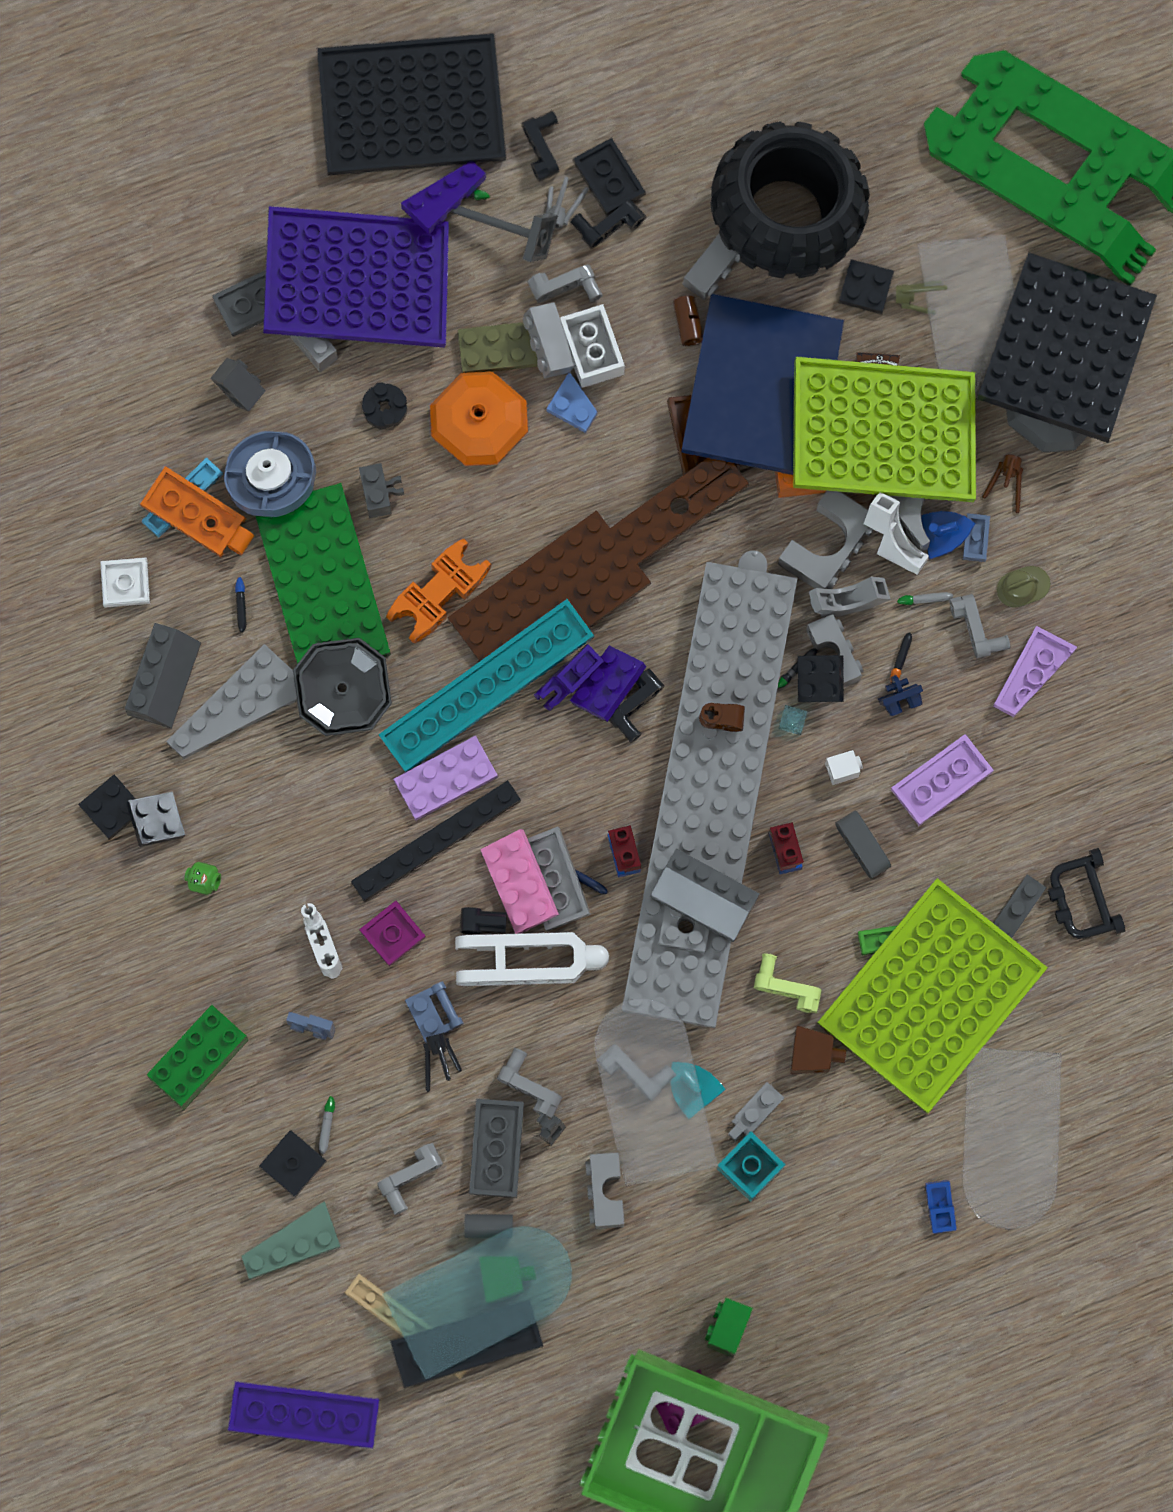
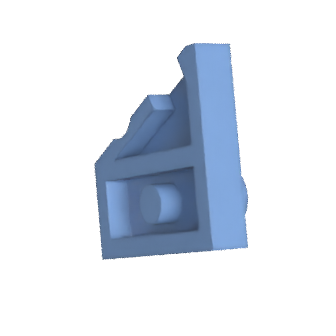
M568 373L548 405L547 412L586 433L597 416V410L572 374Z

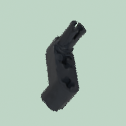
M553 110L540 117H532L521 122L522 129L538 158L537 161L531 163V168L539 182L560 172L557 162L541 134L542 130L558 124Z
M628 200L596 226L592 227L581 213L575 215L571 219L570 224L582 235V239L592 249L625 223L631 230L638 228L646 219V215L632 200Z
M650 668L643 671L635 682L640 689L620 704L609 719L610 723L616 729L619 728L630 743H633L642 735L629 720L630 716L665 687Z

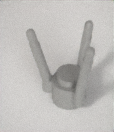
M564 178L556 205H553V207V187H549L545 214L552 213L558 215L555 228H562L563 224H568L571 215L588 192V187H585L567 214H565V209L561 207V203L569 178Z

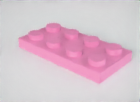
M519 829L480 849L515 934H521L559 915L524 830Z

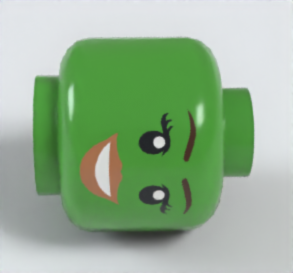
M196 862L191 868H187L184 879L187 881L188 888L191 891L209 895L213 891L218 890L221 874L218 873V869L214 865Z

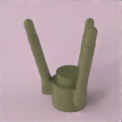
M941 281L896 285V304H901V309H912L935 315V311L909 304V302H914V293L947 290L948 286H937L942 284Z

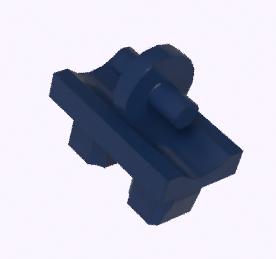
M897 675L891 676L892 684L886 685L885 688L887 692L893 690L895 692L878 698L880 705L885 707L889 716H894L902 712L899 701L905 698L911 709L922 705L920 693L923 692L921 685L917 684L902 689L903 686L909 684L908 679L899 680Z

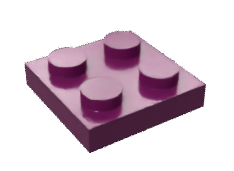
M396 900L359 929L361 934L389 967L426 938L425 934Z

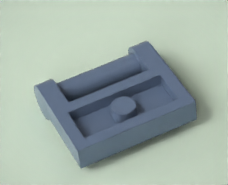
M439 982L405 1000L425 1043H427L426 1037L440 1033L446 1034L464 1024L461 1017L457 1016L445 992L446 986L444 982ZM434 995H437L450 1021L443 1025L430 998Z

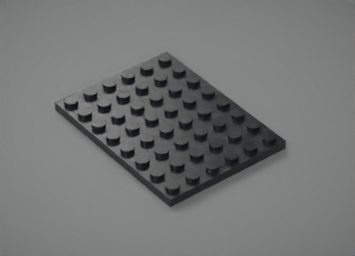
M494 33L317 48L328 176L459 165L468 162L506 161Z
M1028 252L977 399L1109 443L1157 295Z

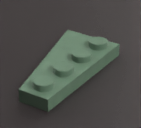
M325 1201L242 1255L250 1280L341 1247Z

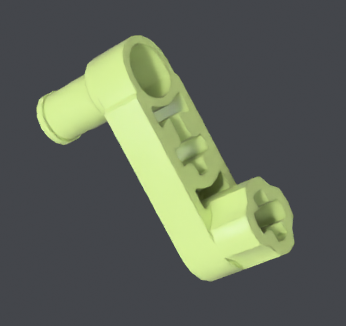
M763 953L760 970L756 974L753 988L771 994L798 999L797 1010L806 1013H817L822 990L810 985L776 979L773 977L777 956Z

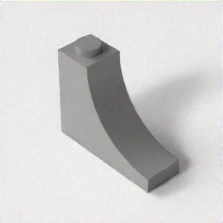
M889 496L900 502L899 520L903 531L913 544L924 552L929 548L930 540L924 532L921 522V509L926 499Z

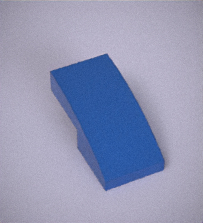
M950 1181L925 1183L932 1233L957 1230Z

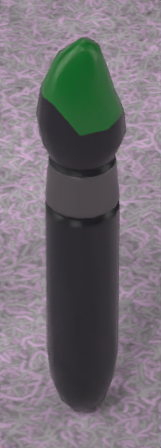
M812 648L803 656H816L818 649ZM798 661L786 674L780 677L778 688L788 685L791 679L798 674Z

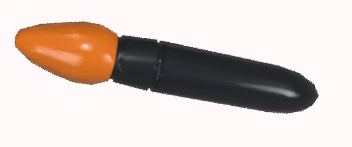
M910 632L902 640L894 668L891 671V684V676L897 675L898 678L901 676V670L912 642V634Z

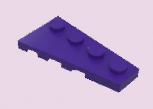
M468 162L401 202V209L430 235L434 231V227L438 223H442L447 218V214L461 204V200L465 196L468 197L486 180V173L474 162Z

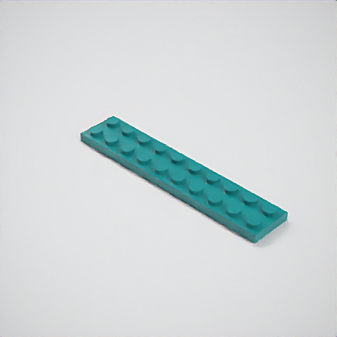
M566 599L378 735L403 770L407 772L595 636L568 599Z

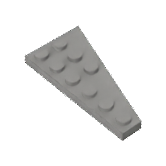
M264 644L166 741L167 744L185 759L209 747L210 744L230 736L231 733L244 729L273 714L274 711L295 703L297 696L293 670Z

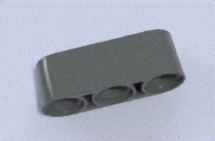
M856 810L835 822L842 838L870 879L891 868L888 857Z

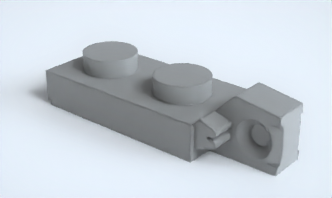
M766 1082L732 1120L735 1127L728 1133V1136L733 1141H736L742 1133L748 1135L750 1131L754 1132L784 1100V1097Z

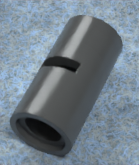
M465 1214L464 1237L513 1239V1214Z

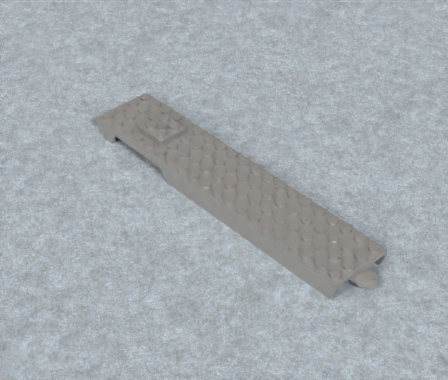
M756 550L744 553L739 560L738 567L706 562L622 1006L623 1012L714 1029L717 1022L731 941L650 896L676 848L742 884L797 584V578L766 573L767 560L762 553ZM707 703L739 704L745 706L743 731L730 732L703 727L699 722L702 707ZM712 712L707 713L709 719L712 720L714 717L712 716ZM682 921H689L693 925V931L682 933L679 931L678 925Z

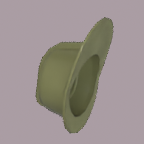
M1027 566L1009 572L998 582V598L1003 604L1013 608L1033 603L1047 595L1051 585L1050 578L1043 569L1036 566Z

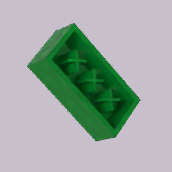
M211 1005L146 1075L179 1107L185 1110L249 1040L239 1028Z

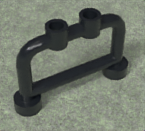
M1099 848L1089 850L1088 856L1057 865L1050 875L1052 888L1047 890L1050 901H1056L1059 910L1055 911L1057 923H1064L1068 934L1077 939H1086L1110 931H1114L1116 935L1126 932L1121 914L1110 916L1095 868L1104 866V862ZM1080 867H1085L1103 924L1083 930L1075 928L1073 924L1072 914L1059 880L1062 873Z

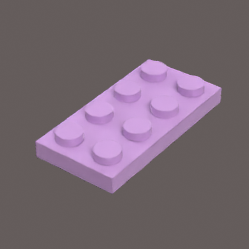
M965 734L891 787V791L918 826H920L992 774L994 770Z
M474 736L393 780L416 821L498 778V775L477 737Z

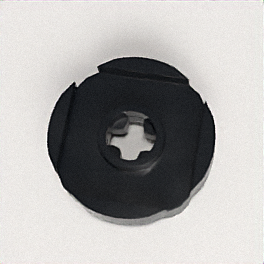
M379 382L374 387H371L363 397L362 411L364 417L370 425L378 429L398 426L407 414V398L397 386ZM385 401L389 402L388 405L391 408L389 410L384 409V411H381V406L379 404L381 402L384 403Z

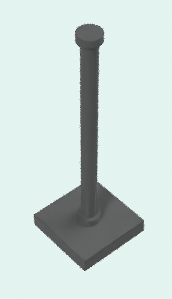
M461 206L450 211V213L528 238L523 260L534 262L547 259L558 215L552 213L535 215L531 229Z

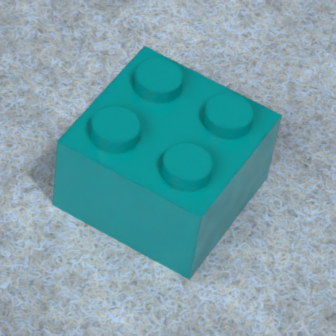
M750 1131L718 1164L717 1170L752 1202L784 1169L786 1164Z

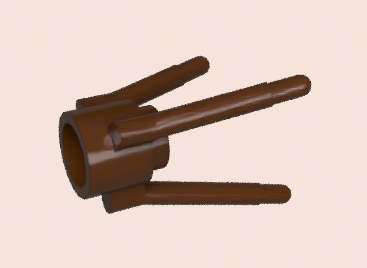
M1012 454L1005 455L1003 462H999L998 468L982 497L984 499L987 498L1001 472L1006 476L1005 488L1008 487L1010 479L1016 476L1015 512L1019 513L1021 477L1023 473V468L1021 467L1022 459Z

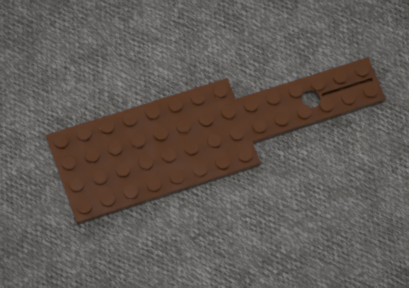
M707 458L611 528L596 510L447 618L479 662L566 599H568L590 629L651 585V581L639 567L641 563L749 486V483L734 463ZM677 498L685 499L689 504L688 510L684 514L673 513L670 508L673 500Z

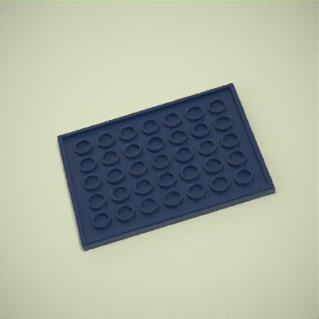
M711 293L681 453L793 475L794 360L796 357L838 360L844 320Z

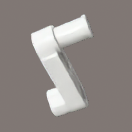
M308 903V909L306 905H303L301 913L304 916L305 930L317 963L324 976L331 979L336 978L343 968L327 924L313 904ZM321 933L325 945L320 946L316 934Z

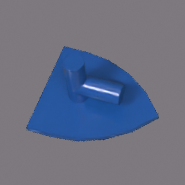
M937 511L921 515L924 532L930 540L929 548L927 549L929 559L945 555L960 546L970 535L976 523L964 515L949 511Z

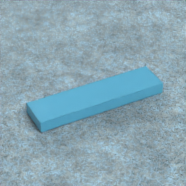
M206 457L185 479L206 492L223 476V472ZM151 512L142 520V523L158 538L171 527L170 524Z

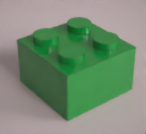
M725 1298L724 1303L719 1302L713 1318L717 1319L715 1326L710 1324L704 1339L708 1341L707 1348L734 1358L753 1308L729 1298Z

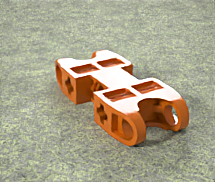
M461 539L448 547L431 563L432 571L436 575L422 589L412 582L397 597L389 609L386 618L390 622L404 616H411L416 620L415 630L409 636V640L413 643H417L430 635L447 618V613L442 607L456 593L466 600L480 586L492 566L488 560L474 566H468L462 562L463 552L469 546L465 539Z

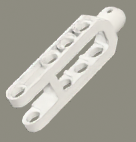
M573 932L462 935L455 938L456 950L477 949V951H496V969L456 972V984L459 986L575 983L585 971L603 969L609 961V953L605 947L601 945H585ZM571 946V949H574V963L570 967L505 969V948H524V950H529V947H548V949H552V947Z

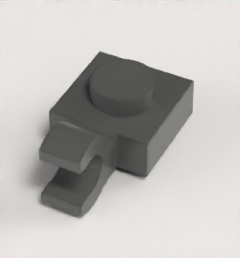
M542 1113L536 1120L542 1126L541 1137L551 1146L566 1128L562 1120L555 1115L550 1120Z

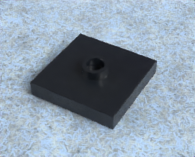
M290 1130L259 1167L296 1198L327 1161Z

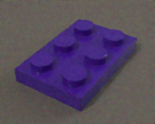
M610 645L601 656L604 661L580 685L570 699L574 706L606 722L609 721L647 667L644 662Z

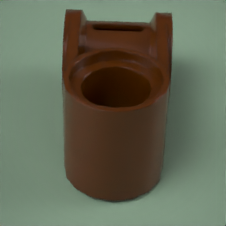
M707 703L702 707L699 722L708 729L741 732L744 728L745 706L739 704ZM708 712H712V716H714L712 720L709 719Z

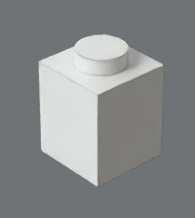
M853 750L826 758L825 762L832 785L858 778L860 770L863 769L860 757H855Z

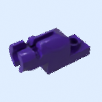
M586 644L570 661H567L534 694V697L537 700L540 698L544 699L551 691L555 690L556 695L543 705L547 710H552L568 694L573 693L604 660L589 644Z

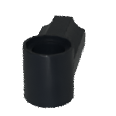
M473 907L461 908L460 933L477 935L481 932L506 934L507 912L482 911V909Z

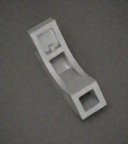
M870 577L844 588H815L809 591L811 606L815 613H820L821 618L831 614L834 617L864 611L891 600L885 578Z

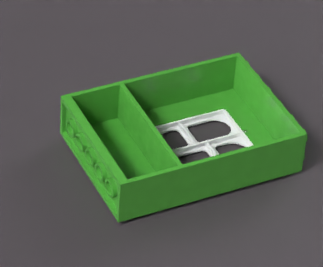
M638 1349L636 1355L631 1354L624 1373L628 1374L627 1378L622 1376L615 1393L619 1398L618 1400L613 1399L606 1418L610 1419V1422H604L597 1439L601 1442V1445H595L588 1462L592 1464V1468L587 1466L580 1486L584 1487L582 1495L623 1512L799 1511L827 1440L830 1426ZM659 1402H671L683 1407L685 1410L678 1431L674 1435L659 1430L651 1421V1410ZM701 1414L732 1428L731 1437L723 1454H718L687 1441L686 1435L694 1415ZM651 1438L679 1448L682 1454L674 1474L667 1476L643 1466L638 1461L636 1455L640 1442ZM692 1456L701 1457L718 1466L715 1478L708 1491H703L683 1481V1476Z

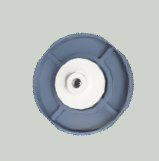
M263 431L245 438L234 447L227 458L224 482L231 500L242 511L253 516L278 517L294 511L311 495L316 476V465L310 449L298 437L287 432Z

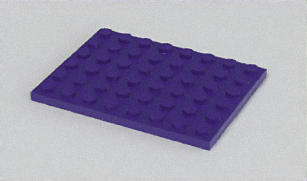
M269 206L263 333L445 348L449 221L438 223L434 227V231L429 235L412 218Z

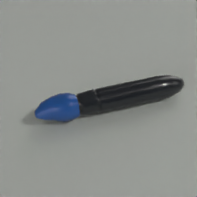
M239 577L235 584V592L237 593V624L239 631L243 633L247 625L245 585L242 578Z

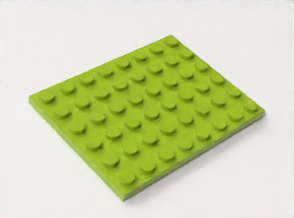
M796 357L794 360L793 488L875 495L881 492L887 496L974 503L976 500L975 372Z
M937 878L817 1024L928 1114L1048 967Z

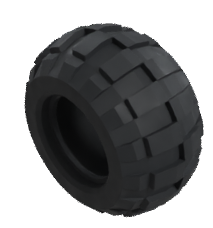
M781 121L769 123L762 127V131L757 130L754 132L752 130L742 136L721 158L711 186V212L715 225H718L720 228L719 234L729 251L731 249L736 251L740 255V262L749 268L754 269L757 266L769 271L768 276L784 278L786 274H795L798 276V279L815 275L819 268L825 267L829 269L837 264L859 241L869 215V186L866 176L861 174V165L851 149L843 148L840 145V138L826 130L824 133L811 129L812 124L797 121L794 126H786ZM787 181L799 184L809 190L816 198L821 211V220L817 223L801 227L780 224L767 217L758 208L753 197L761 188L773 182Z

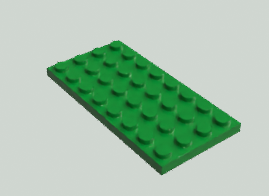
M342 483L313 490L300 507L288 514L278 517L255 516L297 664L312 644L353 638L362 639L384 657L391 655Z

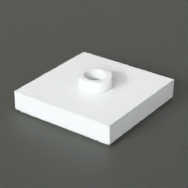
M147 557L100 561L104 608L150 604Z

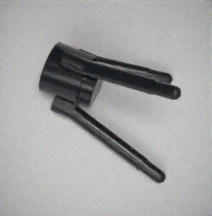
M444 1033L426 1037L427 1043L423 1044L427 1092L430 1091L431 1083L430 1051H432L433 1055L439 1054L447 1081H450L451 1077L444 1055L446 1049L457 1071H462L450 1045L449 1038H445Z

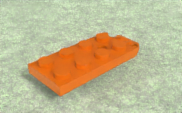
M166 466L140 503V506L220 557L223 556V551L226 547L239 555H243L254 538V535L249 530L240 526L246 521L244 516ZM210 519L215 521V526L212 528L206 524Z

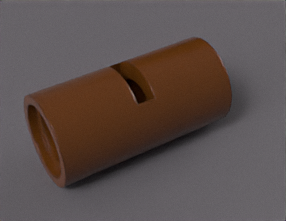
M682 296L675 299L673 306L682 345L694 346L702 343L703 332L695 297Z

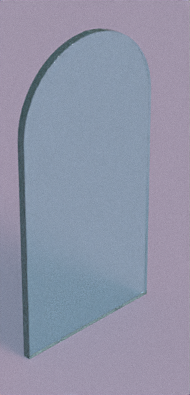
M520 1226L507 1229L382 1295L414 1356V1360L417 1362L425 1380L556 1311L568 1295L572 1279V1269L568 1252L554 1236L539 1228Z

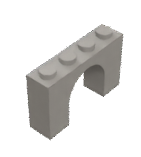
M826 491L819 501L816 511L836 523L842 529L845 536L843 548L833 555L819 556L791 540L778 561L779 566L814 589H833L838 581L836 576L840 571L843 573L846 571L851 563L849 560L853 553L857 554L864 544L862 540L865 535L870 536L874 529L864 525L868 513L867 509L841 492Z

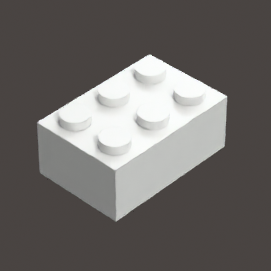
M603 304L560 317L576 364L574 369L581 388L624 375L625 365Z

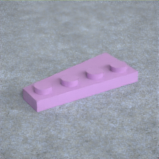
M1036 626L993 707L1015 717L1075 652L1077 647Z

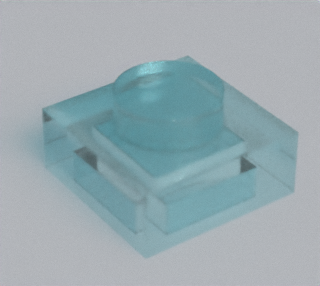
M785 705L779 729L801 735L808 711Z

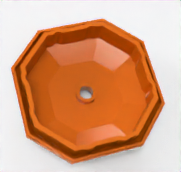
M494 372L460 373L430 405L431 437L465 466L497 465L528 433L527 401ZM477 411L483 413L481 417H476L474 414Z

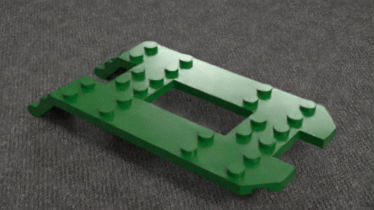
M1005 50L973 56L961 72V77L978 87L956 117L936 106L924 122V131L930 156L1099 256L1120 281L1131 286L1135 281V277L1127 273L1123 268L1126 265L1134 273L1140 274L1143 270L1142 267H1145L1148 262L1145 257L1137 254L1136 250L1139 249L1150 257L1154 255L1156 248L1147 243L1128 220L1109 210L1108 206L1129 177L1148 187L1163 206L1173 214V149ZM1016 110L1090 153L1068 184L994 141Z

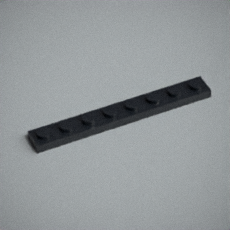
M507 780L351 881L352 885L364 902L519 803L521 801L520 797Z

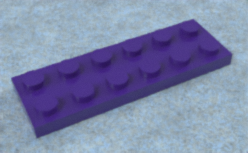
M235 1382L228 1431L373 1449L380 1399Z

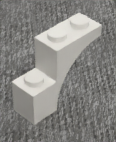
M879 492L870 504L864 521V525L884 534L877 554L918 575L926 564L929 555L919 550L904 533L899 520L900 502Z

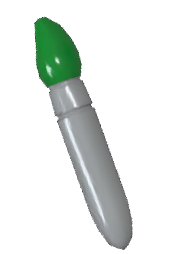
M940 592L915 596L905 595L900 597L897 603L912 605L942 602L952 599L953 594Z
M332 1096L328 1098L324 1107L325 1113L319 1140V1152L321 1154L326 1152L329 1144L332 1113L335 1111V1100Z

